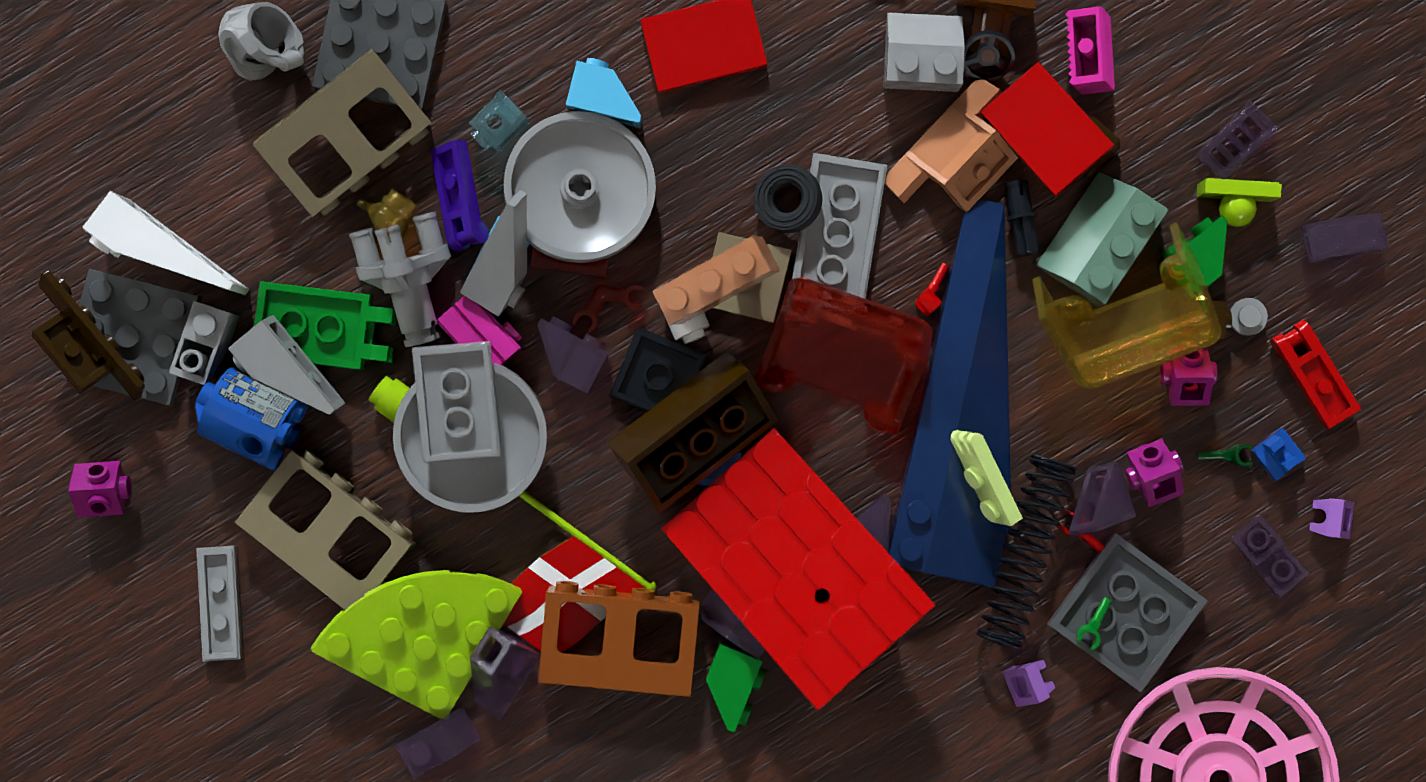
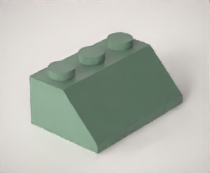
M1098 172L1035 266L1096 307L1105 305L1169 209L1138 188Z

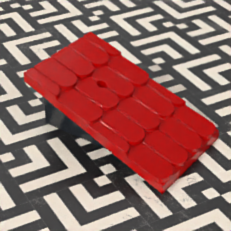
M772 428L745 452L741 458L661 527L662 531L817 710L824 706L935 606L932 600L775 428ZM818 589H826L828 591L826 598L821 601L815 600V592Z

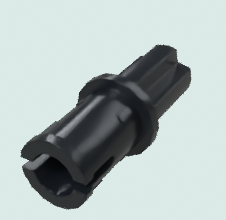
M1019 180L1007 182L1004 184L1010 211L1007 222L1012 224L1016 254L1018 256L1036 254L1038 252L1034 219L1037 218V213L1032 211L1029 180H1021V183H1019Z

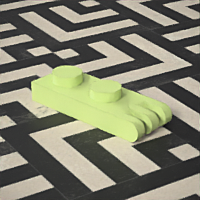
M960 430L952 432L951 442L965 469L964 476L966 481L975 489L981 501L980 509L983 515L990 522L1013 526L1023 517L984 437L980 433Z

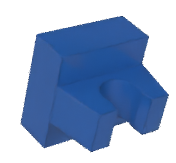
M1279 428L1250 450L1272 481H1277L1306 459L1284 428Z

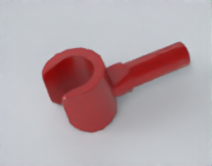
M945 263L941 264L932 282L916 299L917 308L926 316H929L942 303L934 293L939 289L950 269V266Z
M1065 510L1072 517V525L1066 528L1061 523V525L1056 526L1057 529L1066 534H1075L1098 553H1101L1105 545L1083 527L1082 517L1075 512Z

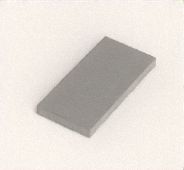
M813 153L810 173L817 179L821 187L822 206L815 221L800 231L788 302L863 313L887 165Z

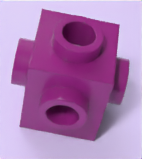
M1169 347L1166 362L1160 364V383L1167 386L1171 406L1209 405L1213 385L1217 382L1216 362L1210 361L1207 347Z
M1162 439L1127 452L1129 468L1125 469L1127 481L1133 491L1136 489L1140 491L1148 507L1184 494L1181 475L1184 469L1181 459L1175 450L1169 451Z
M120 461L74 464L68 492L77 517L122 515L124 513L126 499L132 496V482L130 476L124 475Z

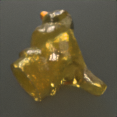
M392 188L387 195L384 194L380 203H369L360 199L356 203V205L369 213L376 230L399 225L403 242L409 231L407 220L413 217L412 212L417 206L414 202Z

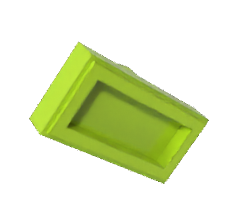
M1206 178L1197 184V197L1222 199L1219 206L1220 216H1223L1230 226L1243 227L1251 223L1256 215L1257 206L1255 201L1272 202L1281 198L1282 184H1279V182Z

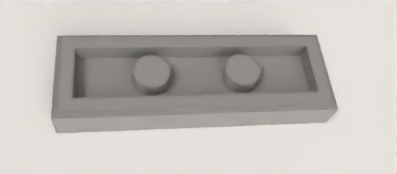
M237 545L196 548L203 662L242 659L243 645Z

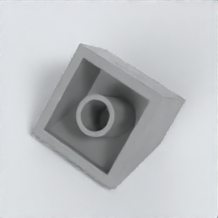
M887 13L883 88L958 92L963 85L965 44L962 16Z

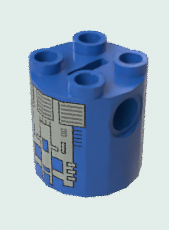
M232 367L221 376L216 384L208 381L202 387L195 402L198 420L197 433L200 437L275 472L283 460L284 448L286 447L291 450L300 436L301 429L295 426L303 419L308 409V404L253 379L250 375Z

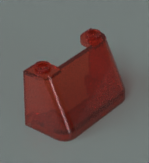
M794 278L791 279L786 289L755 381L758 386L771 393L786 392L791 389L794 381L865 405L863 415L871 427L876 430L897 434L926 367L933 331L927 322L913 315L810 279Z

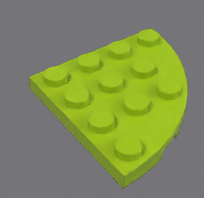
M440 570L407 575L386 582L366 592L364 597L350 605L346 610L338 613L320 633L311 646V652L445 721L520 597L522 590L504 580L479 573L475 575Z

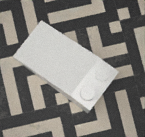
M112 191L108 193L82 227L92 235L89 242L106 254L111 253L117 258L123 254L242 295H246L250 290L132 200Z

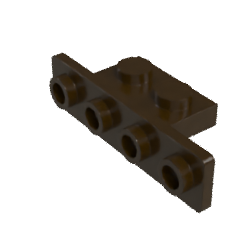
M48 269L41 273L39 287L60 313L32 330L31 336L79 394L111 373L134 401L139 399L145 388L143 383L145 379L141 371L134 364L130 363L128 365L119 354L120 348L116 341L110 335H103L95 325L96 320L91 311L86 306H79L71 297L70 287L62 277H55Z

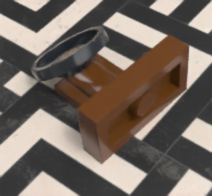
M957 0L956 6L974 8L971 36L966 41L964 50V69L971 77L990 82L1001 79L1009 73L1015 60L1014 47L1009 40L1012 14L1030 17L1036 8L1037 0ZM1007 46L1011 53L1008 65L1001 59L1006 57ZM967 50L968 53H974L972 56L966 59ZM978 62L983 66L995 64L1002 71L992 75H983L972 70L969 65Z

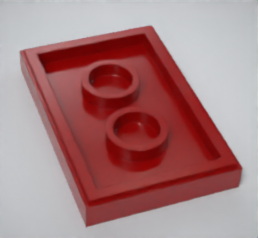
M715 0L640 19L658 93L764 68L768 65L751 0Z
M1039 62L981 111V115L997 130L1004 141L1055 197L1060 195L1114 148V144Z

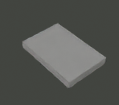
M491 341L413 347L423 464L501 457Z

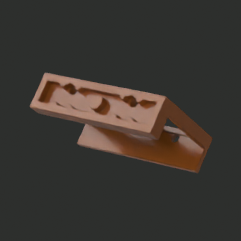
M557 581L556 586L548 587L545 600L539 683L691 697L700 600L692 599L693 595L686 592H670L669 597L654 596L655 591L646 588H633L632 593L616 592L617 587L603 584L594 585V590L579 588V583L572 581ZM564 602L599 604L606 609L603 651L600 655L566 654L558 650L560 609ZM641 609L672 611L681 614L682 630L677 662L640 661L634 657L637 613Z

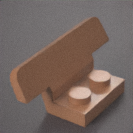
M986 80L974 81L886 174L885 183L887 187L905 203L930 177L933 181L940 184L960 209L968 212L1018 159L997 130L984 122V117L981 115V111L1002 94V91Z

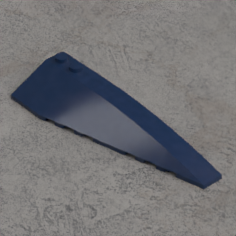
M979 199L968 212H963L886 551L903 568L991 587L996 584L997 577L994 573L999 571L1000 562L998 559L1002 557L1008 526L990 522L983 515L980 509L981 501L975 489L966 481L964 476L965 469L950 439L952 432L955 430L980 433L984 437L1011 493L1004 204Z

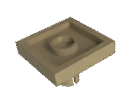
M719 232L712 258L746 240V238ZM767 244L780 271L716 305L712 309L773 324L792 250Z

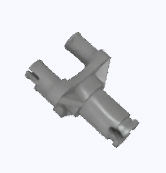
M436 212L412 218L422 248L419 251V255L407 258L399 225L373 231V228L349 234L359 265L356 267L358 279L382 289L384 294L390 293L401 334H405V347L424 344L441 337L440 331L436 330L435 325L438 323L436 322L437 319L427 283L431 282V279L451 257L448 244L443 243ZM373 232L377 235L383 260H380Z

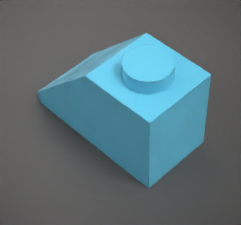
M587 58L586 63L577 61L566 101L568 111L597 113L621 124L641 129V114L615 71L608 69L609 64L594 58Z

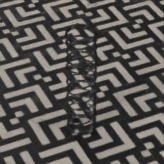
M1032 454L1029 459L1032 465L1056 476L1027 472L1025 476L1029 480L1051 490L1023 486L1020 489L1023 493L1049 505L1029 501H1018L1016 504L1020 508L1047 520L1023 515L1022 519L1059 526L1061 523L1058 520L1024 505L1055 511H1065V508L1027 490L1069 497V493L1032 476L1073 483L1074 480L1053 470L1075 475L1078 469L1057 460ZM1022 520L1018 521V523L1042 534L1009 529L1007 531L1008 534L1040 549L1009 543L1003 544V547L1038 564L1010 558H999L998 560L1002 564L1033 578L1004 572H995L994 575L1028 592L991 586L990 590L1026 607L991 600L985 602L988 606L1021 621L990 615L981 616L983 620L1019 636L978 628V632H976V635L981 638L1020 650L1023 649L1022 645L1024 644L1019 640L1026 639L1024 634L997 621L1022 626L1030 625V622L1024 617L999 606L1022 611H1033L1035 609L1032 605L1004 592L1029 597H1037L1039 594L1035 590L1006 577L1041 583L1043 582L1041 577L1011 563L1043 569L1048 566L1046 563L1013 548L1051 554L1052 551L1049 548L1018 534L1049 540L1057 539L1055 535Z

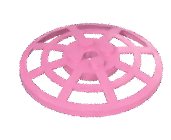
M1226 667L1197 669L1175 676L1153 689L1135 706L1125 719L1115 739L1108 770V782H1118L1119 763L1122 752L1142 758L1139 782H1151L1153 763L1173 770L1172 782H1210L1211 775L1217 770H1225L1229 776V782H1267L1265 767L1284 760L1286 782H1300L1298 762L1295 755L1317 747L1321 757L1323 782H1340L1337 758L1330 737L1318 716L1302 698L1285 685L1265 675L1240 668ZM1213 678L1238 679L1249 682L1240 703L1212 700L1194 704L1186 684L1197 680ZM1264 689L1276 694L1289 704L1303 719L1311 733L1288 741L1275 722L1255 709ZM1172 691L1180 711L1173 714L1160 725L1148 744L1129 738L1128 736L1133 726L1145 710L1161 696ZM1209 712H1231L1235 714L1227 734L1215 733L1208 735L1204 730L1199 715ZM1252 720L1265 729L1275 741L1276 746L1257 753L1251 746L1242 741L1249 721ZM1184 722L1192 742L1180 752L1179 756L1159 749L1167 735L1180 723Z

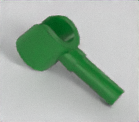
M1104 597L1089 624H1084L1077 629L1076 639L1078 644L1085 633L1091 632L1095 637L1091 641L1089 649L1095 650L1099 646L1101 640L1098 629L1112 603L1110 599Z

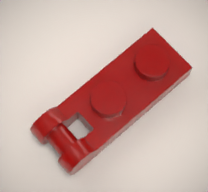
M1301 320L1293 325V330L1285 335L1280 333L1270 339L1273 349L1284 361L1325 429L1332 428L1361 410V407L1316 334L1305 320ZM1302 342L1308 352L1298 357L1293 347Z

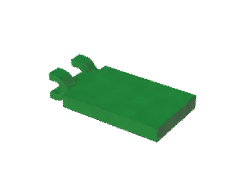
M260 281L254 326L261 320L274 315L313 364L364 370L365 359L394 363L395 348L373 345L376 323L398 326L399 323L395 309L372 306L374 296L369 294Z

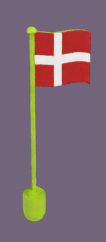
M386 376L369 397V401L375 404L374 409L394 423L399 405L410 388L397 378L393 381ZM523 491L519 495L523 500L573 535L568 540L540 556L510 583L521 588L522 593L503 624L541 651L546 591L549 586H556L557 581L579 583V588L594 590V585L597 584L612 585L617 587L616 592L632 593L633 588L656 590V583L654 581L649 583L527 492ZM564 602L560 609L558 650L562 653L578 643L606 617V609L599 604Z

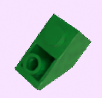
M1223 216L1213 221L1206 217L1190 230L1194 236L1182 245L1178 240L1161 253L1165 260L1156 267L1183 300L1193 299L1222 275L1227 221Z
M720 641L706 675V681L727 730L735 733L738 724L745 726L753 706L747 703L752 688L759 691L767 669L761 667L763 662L761 657Z

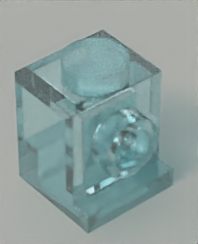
M499 90L495 97L469 122L474 129L470 136L485 151L491 146L499 153L530 121ZM495 116L500 117L502 125L497 129L490 128L489 120Z

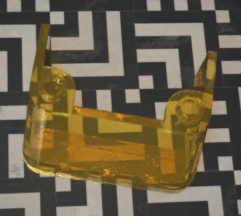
M1177 222L1170 224L1176 254L1167 257L1161 263L1160 275L1163 283L1093 310L1089 301L1082 296L1071 295L1054 301L1040 276L1032 279L1039 320L1080 386L1085 388L1102 387L1209 347L1221 337L1222 330L1219 318L1200 267Z

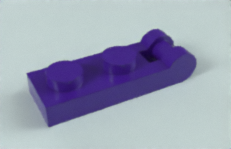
M455 139L431 149L448 246L453 251L458 252L467 249L470 244L478 245L486 242L489 232L480 217L467 140Z

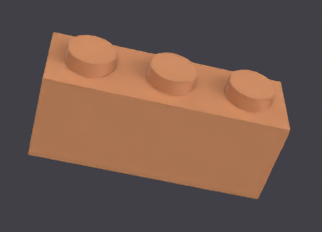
M751 236L652 292L669 325H681L774 275L780 269L764 238Z

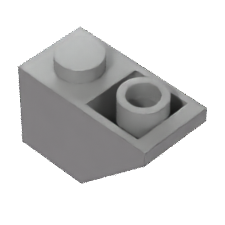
M194 301L169 373L205 385L226 355L240 316Z

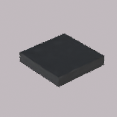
M637 327L609 396L647 412L700 372L707 355Z

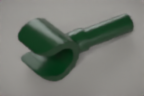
M1236 444L1230 447L1229 450L1198 451L1197 459L1229 461L1233 466L1247 467L1251 466L1254 462H1242L1239 458V452L1242 449H1253V447L1248 444Z

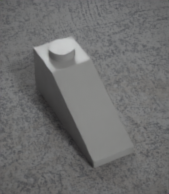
M521 190L506 204L460 291L461 294L498 317L507 306L514 309L525 292V289L520 285L527 274V194Z
M274 315L261 320L228 348L234 355L233 361L243 373L249 374L253 379L329 415L345 404L344 400Z

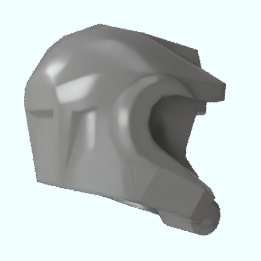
M269 2L241 5L227 11L223 16L218 32L220 46L239 76L249 81L260 80L272 73L276 67L285 72L303 65L305 53L302 34L290 16L277 5ZM284 41L285 48L283 53L280 54L278 47Z

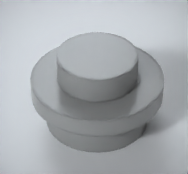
M1241 299L1234 303L1230 309L1232 313V328L1241 335H1255L1266 326L1268 320L1267 310L1257 299Z

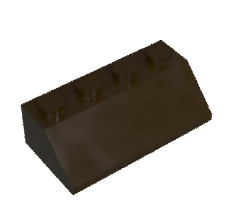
M726 351L608 441L607 444L627 474L660 514L776 424L778 419L749 369Z

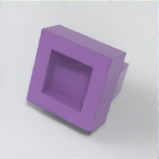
M1332 498L1313 500L1312 508L1324 510L1326 519L1323 523H1310V531L1328 537L1350 539L1354 502Z
M1044 660L1013 666L1002 672L1016 707L1038 704L1050 698L1049 693L1055 689L1053 681L1044 682L1040 670L1047 667Z

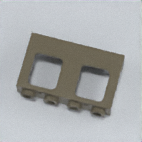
M370 49L253 142V146L312 217L318 212L324 216L340 204V200L337 197L347 189L355 192L370 180L367 174L379 165L384 169L400 156L397 150L405 143L409 142L413 146L429 133L426 127L431 124V121L376 52ZM378 87L384 88L411 121V127L381 151L376 150L348 115L349 110ZM317 135L325 136L352 170V174L321 198L316 197L288 163V159L293 153Z
M307 449L303 453L292 450L235 523L346 610L350 605L364 597L366 592L380 586L407 551L416 545L410 539L413 533L399 521L394 520L391 524L380 515L383 509L370 498L365 496L361 500L350 492L353 485L341 475L335 473L333 476H330L321 469L324 462ZM299 469L309 473L329 489L332 494L330 501L303 533L295 531L270 509L273 499ZM359 516L367 519L391 540L390 548L364 580H358L334 562L329 555L331 548L354 519Z

